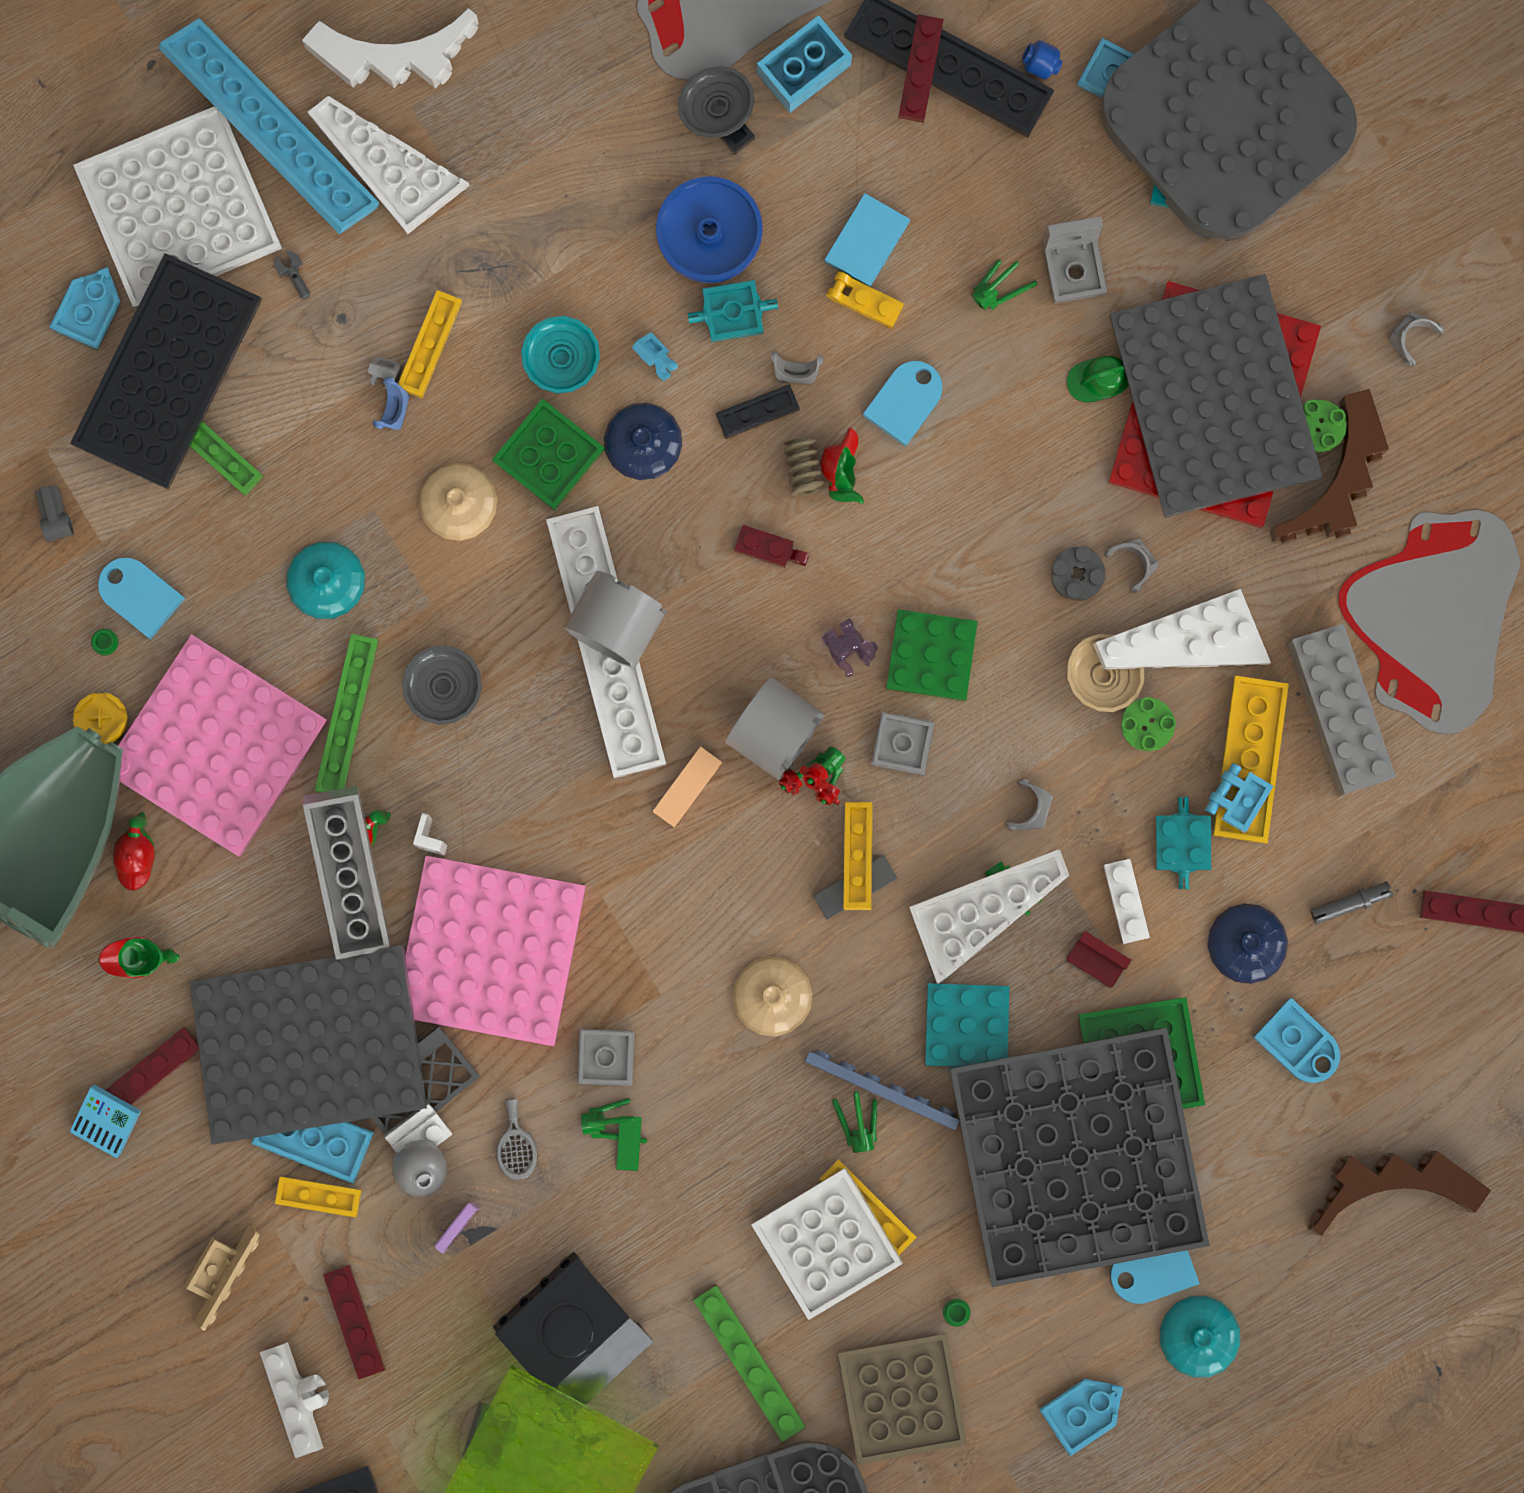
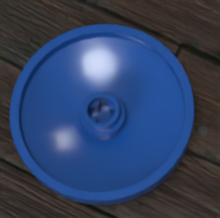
M699 177L679 185L664 200L657 217L656 236L664 259L677 273L697 282L716 283L737 276L755 259L762 241V218L754 199L738 184L720 177Z

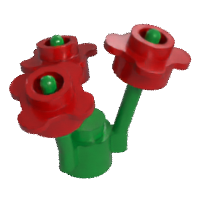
M828 747L824 753L820 752L808 765L802 766L799 772L795 773L791 769H788L786 772L784 771L778 783L787 794L795 795L799 793V788L803 786L800 778L804 776L805 785L816 792V799L820 803L839 805L840 801L837 797L840 790L834 785L844 771L841 765L846 760L845 756L835 747ZM832 773L833 775L831 777V780L829 783H827L826 780L828 778V775H831Z

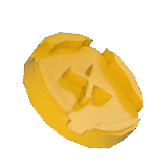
M103 692L87 695L79 701L73 713L74 728L78 726L85 731L88 728L92 729L102 737L100 742L104 744L115 742L122 736L127 727L128 716L126 708L119 698L110 693Z

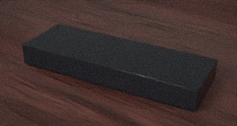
M789 384L717 412L716 417L725 439L797 412L800 408Z

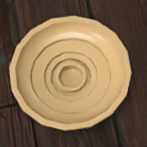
M453 463L438 468L428 476L420 490L419 508L423 521L432 532L444 539L462 541L476 537L489 527L496 515L498 498L494 484L483 471L470 464Z
M1097 634L1088 637L1073 649L1067 662V680L1072 693L1083 705L1096 711L1115 712L1128 707L1139 696L1144 684V667L1135 669H1103L1093 644L1114 636L1107 634Z
M768 956L754 960L742 969L734 983L732 1001L736 1015L748 1029L759 1035L776 1037L791 1033L804 1022L811 1009L813 993L808 977L798 965L786 958Z

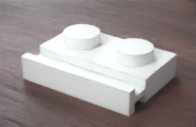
M426 1102L427 1109L414 1111L384 1134L385 1139L391 1144L396 1153L398 1152L399 1154L407 1143L418 1140L432 1142L437 1147L452 1135L451 1130L431 1107L429 1102Z

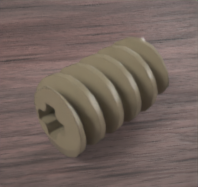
M798 438L783 443L788 445L784 452L790 456L786 459V464L793 466L788 470V475L794 477L790 480V485L796 487L791 491L792 496L816 494L819 492L817 488L824 484V481L815 479V477L822 474L821 470H814V466L820 464V460L812 459V456L818 454L819 451L810 449L811 445L817 443V439Z

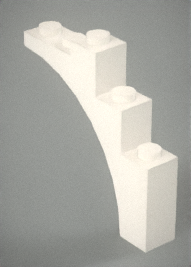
M468 8L453 23L439 32L420 40L401 44H373L349 38L318 21L303 38L302 42L307 51L352 88L367 79L370 69L395 88L399 83L403 84L409 78L410 70L412 69L436 89L440 83H446L452 74V66L448 58H453L461 49V43L466 38L470 39L476 33L479 23L477 15Z

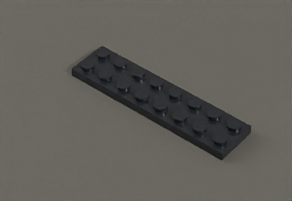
M864 0L845 32L844 38L907 72L917 15L890 0ZM942 29L931 85L1028 138L1054 94V90Z

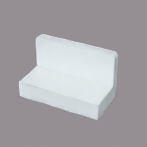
M422 813L413 845L418 849L445 856L448 845L443 841L428 837L433 819L428 814Z

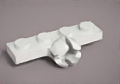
M288 1342L260 1352L295 1458L324 1448L313 1418V1411L325 1406L328 1402V1390L317 1394L315 1392V1389L326 1385L325 1381L318 1375L302 1378L299 1375Z

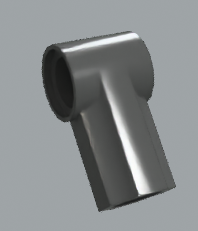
M46 486L35 491L42 517L40 520L41 530L46 542L73 536L72 522L68 513L65 512L59 487Z

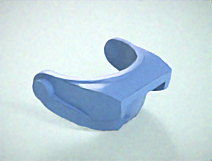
M387 377L383 381L387 388L386 408L381 420H373L372 424L376 429L382 430V428L387 427L400 430L404 421L409 395L395 382V379Z

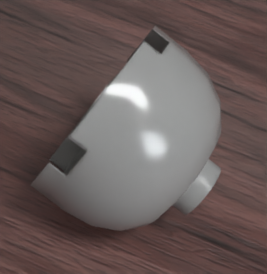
M423 1140L409 1142L404 1145L405 1148L399 1154L397 1152L394 1155L391 1165L393 1178L399 1188L409 1196H430L445 1183L448 1173L446 1158L443 1152L432 1142Z

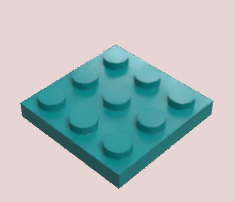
M928 983L925 1066L957 1067L1007 1058L1010 986Z

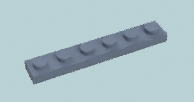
M816 1049L815 1053L809 1051L805 1060L806 1063L943 1126L956 1130L960 1120L954 1118L955 1112L942 1106L938 1111L929 1106L931 1101L916 1095L912 1099L904 1095L906 1090L891 1083L888 1088L879 1084L881 1078L866 1072L865 1076L855 1073L856 1067L841 1060L838 1065L829 1061L831 1055L818 1049Z

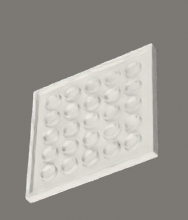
M215 106L73 165L135 310H137L164 253L214 276H218L282 249L227 118Z

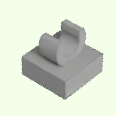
M376 356L370 362L367 372L372 374L371 384L375 385L378 377L395 379L400 374L402 364Z

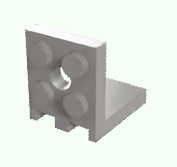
M1101 216L1048 225L1042 245L1054 304L1107 294L1097 242L1103 228ZM1074 266L1079 267L1083 271V276L1080 279H1073L1069 276L1068 270Z

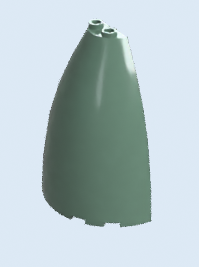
M77 726L38 747L0 773V921L29 939L33 937L40 945L52 949L56 946L76 913L100 864L111 831L119 792L122 753L124 750L113 742H109V744L100 742L102 737L90 728L85 731Z

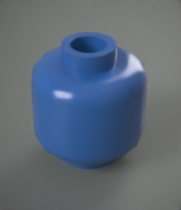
M1038 40L1034 44L1029 43L1021 60L1024 63L1026 72L1043 80L1048 79L1052 74L1057 75L1063 63L1060 60L1059 49L1042 40Z

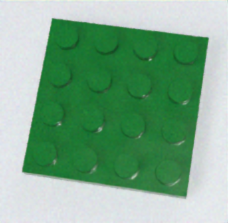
M1186 997L1078 1015L1083 1043L1166 1027L1182 1107L1187 1109L1205 1106Z

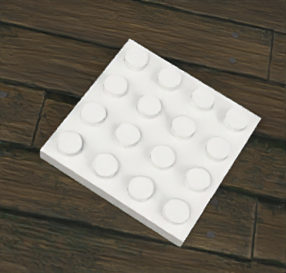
M846 1168L752 1224L753 1229L808 1320L903 1264V1261Z

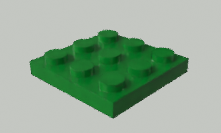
M542 398L494 456L492 462L555 511L604 452L605 447Z
M898 609L886 690L966 701L978 621Z

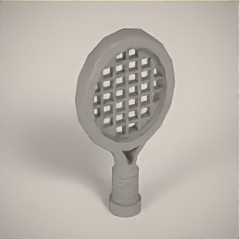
M518 1099L505 1100L509 1127L500 1137L496 1157L500 1169L507 1177L513 1180H522L534 1171L538 1151L531 1135L518 1124ZM520 1135V1139L516 1140V1136ZM522 1140H526V1144L522 1145ZM515 1141V1145L511 1146V1142ZM521 1146V1150L517 1151V1147Z

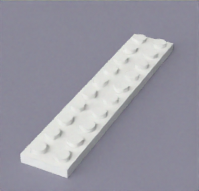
M598 506L546 519L571 614L596 571L608 573L615 577V582L618 581ZM578 640L613 777L618 778L666 765L640 663L638 662L635 668L627 667L602 655Z

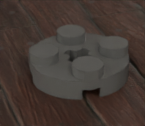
M1087 547L1066 549L1058 555L1053 564L1051 573L1052 584L1055 590L1065 598L1076 601L1088 600L1101 589L1105 580L1104 564L1101 558ZM1077 567L1085 571L1083 580L1080 581L1078 578L1073 579L1071 577L1074 573L1073 568Z

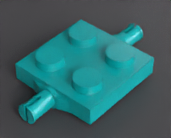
M755 280L702 289L704 298L703 311L687 314L689 324L705 321L709 328L712 343L764 334L762 325L763 311L778 310L777 298L761 301L757 294Z
M1177 797L1178 813L1171 816H1156V870H1170L1178 873V889H1183V879H1185V889H1190L1189 873L1197 870H1211V816H1196L1189 813V797H1184V808L1183 797Z

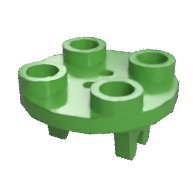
M1308 400L1303 405L1315 452L1332 450L1340 444L1345 436L1347 426L1345 412L1330 401Z
M1145 697L1134 701L1127 707L1121 720L1122 734L1129 745L1137 750L1147 752L1159 750L1165 746L1173 736L1176 721L1169 707L1152 697ZM1152 718L1154 723H1150L1149 719ZM1143 726H1145V727L1147 728L1146 731H1143V730H1142V727H1143Z

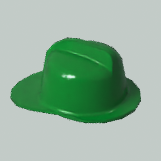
M1101 356L1075 365L1067 377V389L1071 396L1078 401L1089 403L1123 393L1128 387L1122 361L1114 356Z

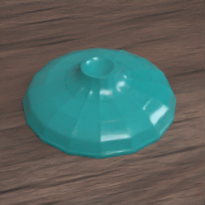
M567 316L549 317L536 324L526 335L521 350L522 365L529 379L542 390L557 394L573 392L586 385L596 373L600 360L599 343L592 330L580 320Z
M316 542L304 547L292 559L287 570L286 588L292 602L302 613L316 619H334L347 614L359 602L365 589V572L360 559L348 547L336 542Z
M1190 1296L1175 1303L1165 1314L1160 1327V1346L1166 1360L1178 1372L1193 1378L1211 1377L1224 1371L1235 1360L1240 1347V1327L1233 1312L1221 1301L1208 1296Z

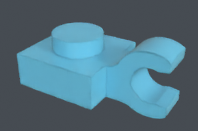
M652 332L637 340L632 346L639 357L649 366L655 364L656 373L663 381L671 376L666 368L670 372L678 368L676 362L667 356L669 350Z

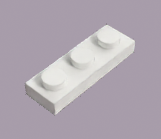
M1126 859L1103 865L1122 944L1150 938L1131 860Z

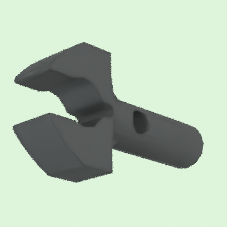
M286 251L292 261L291 269L283 266L278 256L275 260V269L280 277L283 275L289 276L300 298L306 299L310 296V292L298 272L299 267L303 263L297 254Z

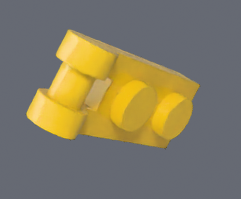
M838 271L834 278L836 282L833 288H829L826 296L834 302L893 329L904 307V303ZM844 287L852 290L849 297L842 294Z

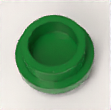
M100 629L93 634L91 646L99 655H111L118 648L119 640L112 630Z
M952 1299L943 1308L945 1321L954 1327L965 1325L971 1315L968 1304L961 1299Z

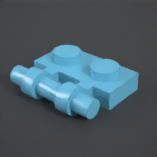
M1232 763L1229 770L1224 771L1222 774V781L1216 792H1212L1209 796L1210 802L1205 810L1215 815L1219 806L1226 809L1221 820L1246 833L1272 790L1273 785L1251 772L1248 773L1243 781L1237 777L1242 768ZM1231 786H1234L1239 790L1231 802L1225 796Z

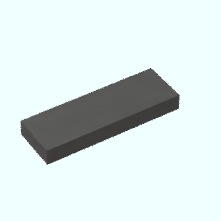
M884 855L872 861V893L897 879ZM844 878L813 896L827 920L844 910Z

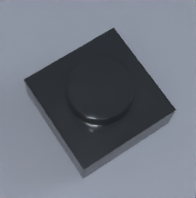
M744 123L737 131L720 138L735 155L755 139V135Z

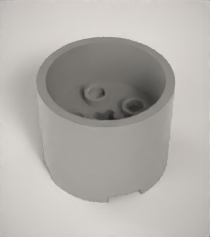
M596 571L565 624L564 629L574 638L602 655L627 667L635 668L667 611L661 609L662 605L634 586H629L621 581L615 582L614 576L602 571Z
M770 677L742 713L725 743L779 781L783 776L784 770H788L803 751L815 732L816 726L821 724L826 714L775 678Z

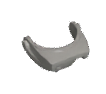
M1410 312L1388 337L1395 350L1403 357L1404 363L1409 367L1414 366L1416 361L1407 352L1405 347L1407 331L1415 326L1429 327L1439 335H1442L1444 332L1441 324H1436L1434 321Z
M774 350L771 354V361H774L775 375L779 382L813 384L817 378L820 365L823 366L821 354L817 355L816 360L808 363L786 361L778 356L777 350Z
M1140 538L1110 547L1105 551L1106 554H1104L1108 558L1117 551L1126 550L1135 553L1141 559L1144 565V575L1141 582L1130 589L1132 593L1140 591L1142 589L1141 585L1152 576L1159 566Z
M1021 778L1018 784L1031 788L1037 795V810L1026 822L1017 824L1006 822L1005 826H1007V829L1013 831L1043 829L1053 796L1042 788L1029 784L1030 780Z

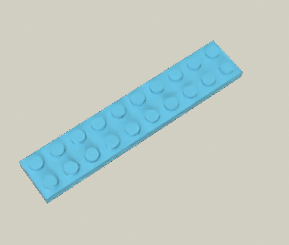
M200 18L160 42L159 50L339 235L378 208L379 202Z

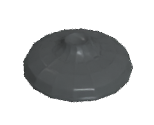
M723 66L706 68L693 75L682 88L678 99L679 116L686 128L698 136L708 138L728 136L740 129L750 117L755 103L753 87L747 77L734 68Z
M446 645L429 647L415 655L406 667L402 680L403 696L410 710L423 721L438 725L455 723L468 716L477 705L482 690L481 674L474 660L461 649Z

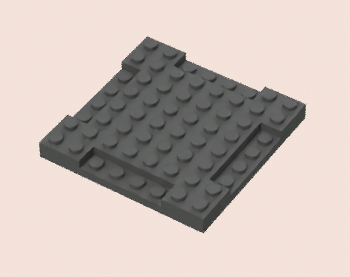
M1166 1027L949 1068L992 1287L1210 1246Z

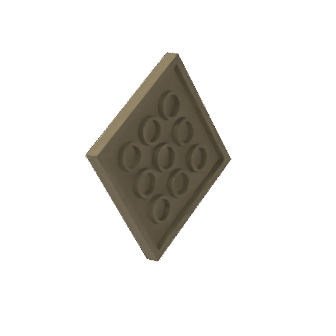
M947 1333L838 1352L857 1464L967 1444Z

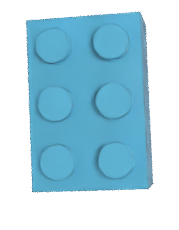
M818 15L757 63V75L786 110L791 113L850 67L852 54Z

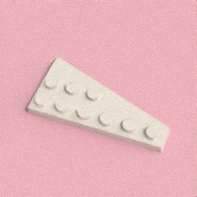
M329 96L308 111L312 120L407 235L469 187L467 181L453 175L446 168L432 162L425 155L391 134L389 135L382 131L375 124L361 118L354 111Z
M1241 589L1093 644L1103 669L1271 664Z
M1060 850L1045 854L909 907L937 984L943 982L1070 876Z

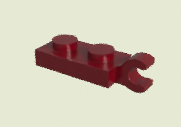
M745 525L742 526L734 549L737 553L786 568L788 561L806 566L809 558V553L792 549L794 541Z

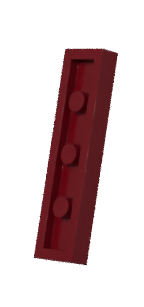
M920 14L917 16L898 115L900 119L924 123L944 21L942 18Z
M1423 891L1420 918L1524 933V905Z
M183 1027L105 1091L133 1105L199 1052L197 1041L186 1027Z
M351 1265L323 1274L358 1380L385 1371L386 1369Z

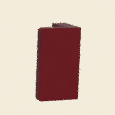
M1086 931L1082 932L1066 958L1068 962L1109 988L1115 985L1123 970H1126L1132 961Z

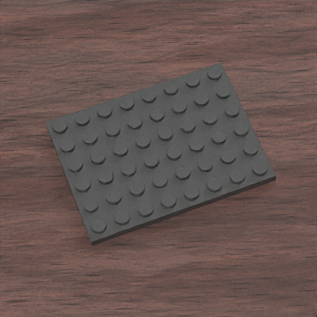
M1266 274L1110 313V321L1122 365L1125 369L1126 380L1164 518L1322 478Z
M404 946L382 948L373 953L336 960V957L190 982L211 1144L215 1145L427 1109Z

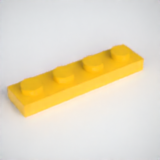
M439 290L436 291L398 383L407 393L423 399L462 305V299Z
M845 802L844 910H872V802Z
M838 1159L819 1179L824 1181L846 1168L898 1255H900L917 1237Z

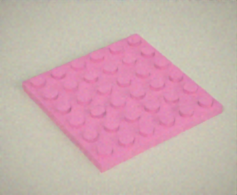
M191 634L118 745L124 750L122 753L120 782L238 857H241L328 723V720Z
M426 856L405 956L414 1020L555 1047L586 886Z

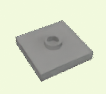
M881 712L871 765L924 776L935 722Z
M580 1029L577 1084L632 1086L635 1031Z

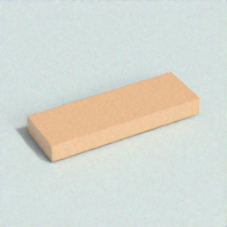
M700 746L652 812L675 828L719 769L722 762Z

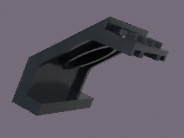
M575 1252L564 1258L548 1276L542 1278L534 1289L523 1296L507 1314L501 1316L498 1322L492 1326L498 1339L546 1394L571 1418L654 1342L646 1330L638 1322L636 1323L600 1284Z

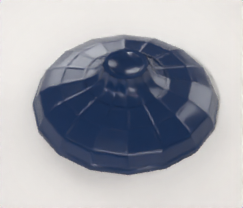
M650 403L631 404L618 411L608 423L604 435L605 453L611 465L624 476L636 480L655 479L667 473L677 462L682 449L681 429L674 416L664 408Z
M1244 903L1229 907L1216 918L1209 930L1208 950L1211 960L1221 974L1235 982L1252 984L1266 980L1279 970L1286 958L1288 939L1284 926L1274 913L1260 905Z

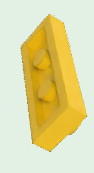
M280 1176L275 1204L357 1217L362 1190Z

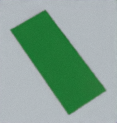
M635 1117L633 1122L619 1123L616 1170L638 1171L642 1117Z

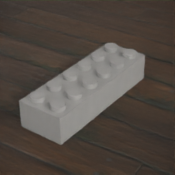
M1344 623L1292 639L1287 646L1338 796L1340 797L1396 778Z
M358 785L303 796L304 813L336 960L369 954L378 949L390 947V936Z

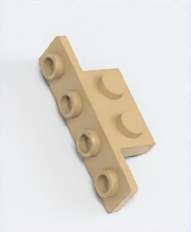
M250 1225L247 1227L235 1249L211 1238L184 1285L186 1289L206 1298L194 1319V1323L199 1329L205 1331L208 1325L213 1324L217 1317L219 1305L228 1298L234 1279L243 1272L246 1258L250 1252L252 1253L257 1248L260 1233Z

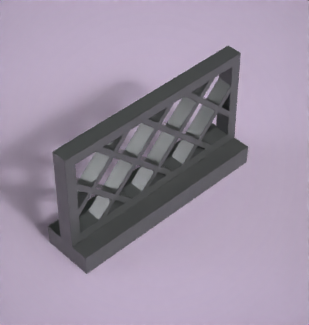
M440 1025L436 1026L418 1041L420 1062L431 1064L430 1078L423 1079L424 1083H429L426 1102H429V1104L437 1103L432 1107L437 1112L480 1076L449 1039ZM443 1043H446L452 1051L451 1062L435 1060L436 1049ZM432 1053V1060H426L425 1058ZM454 1056H456L461 1063L454 1062ZM434 1064L450 1066L449 1081L432 1080ZM453 1066L465 1067L472 1076L463 1083L452 1082ZM432 1083L448 1085L447 1096L442 1100L430 1099ZM451 1085L458 1086L451 1092ZM406 1112V1116L395 1114L381 1116L386 1118L385 1124L379 1117L372 1118V1120L385 1134L389 1131V1118L405 1119L409 1116V1112Z

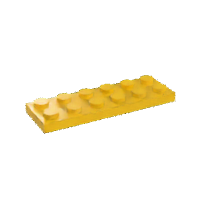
M1234 676L1221 776L1224 771L1229 770L1232 763H1235L1242 768L1237 776L1244 781L1248 773L1251 772L1273 785V788L1246 833L1221 820L1226 809L1219 806L1215 813L1212 836L1262 844L1268 843L1289 683ZM1231 786L1225 798L1232 802L1239 789Z

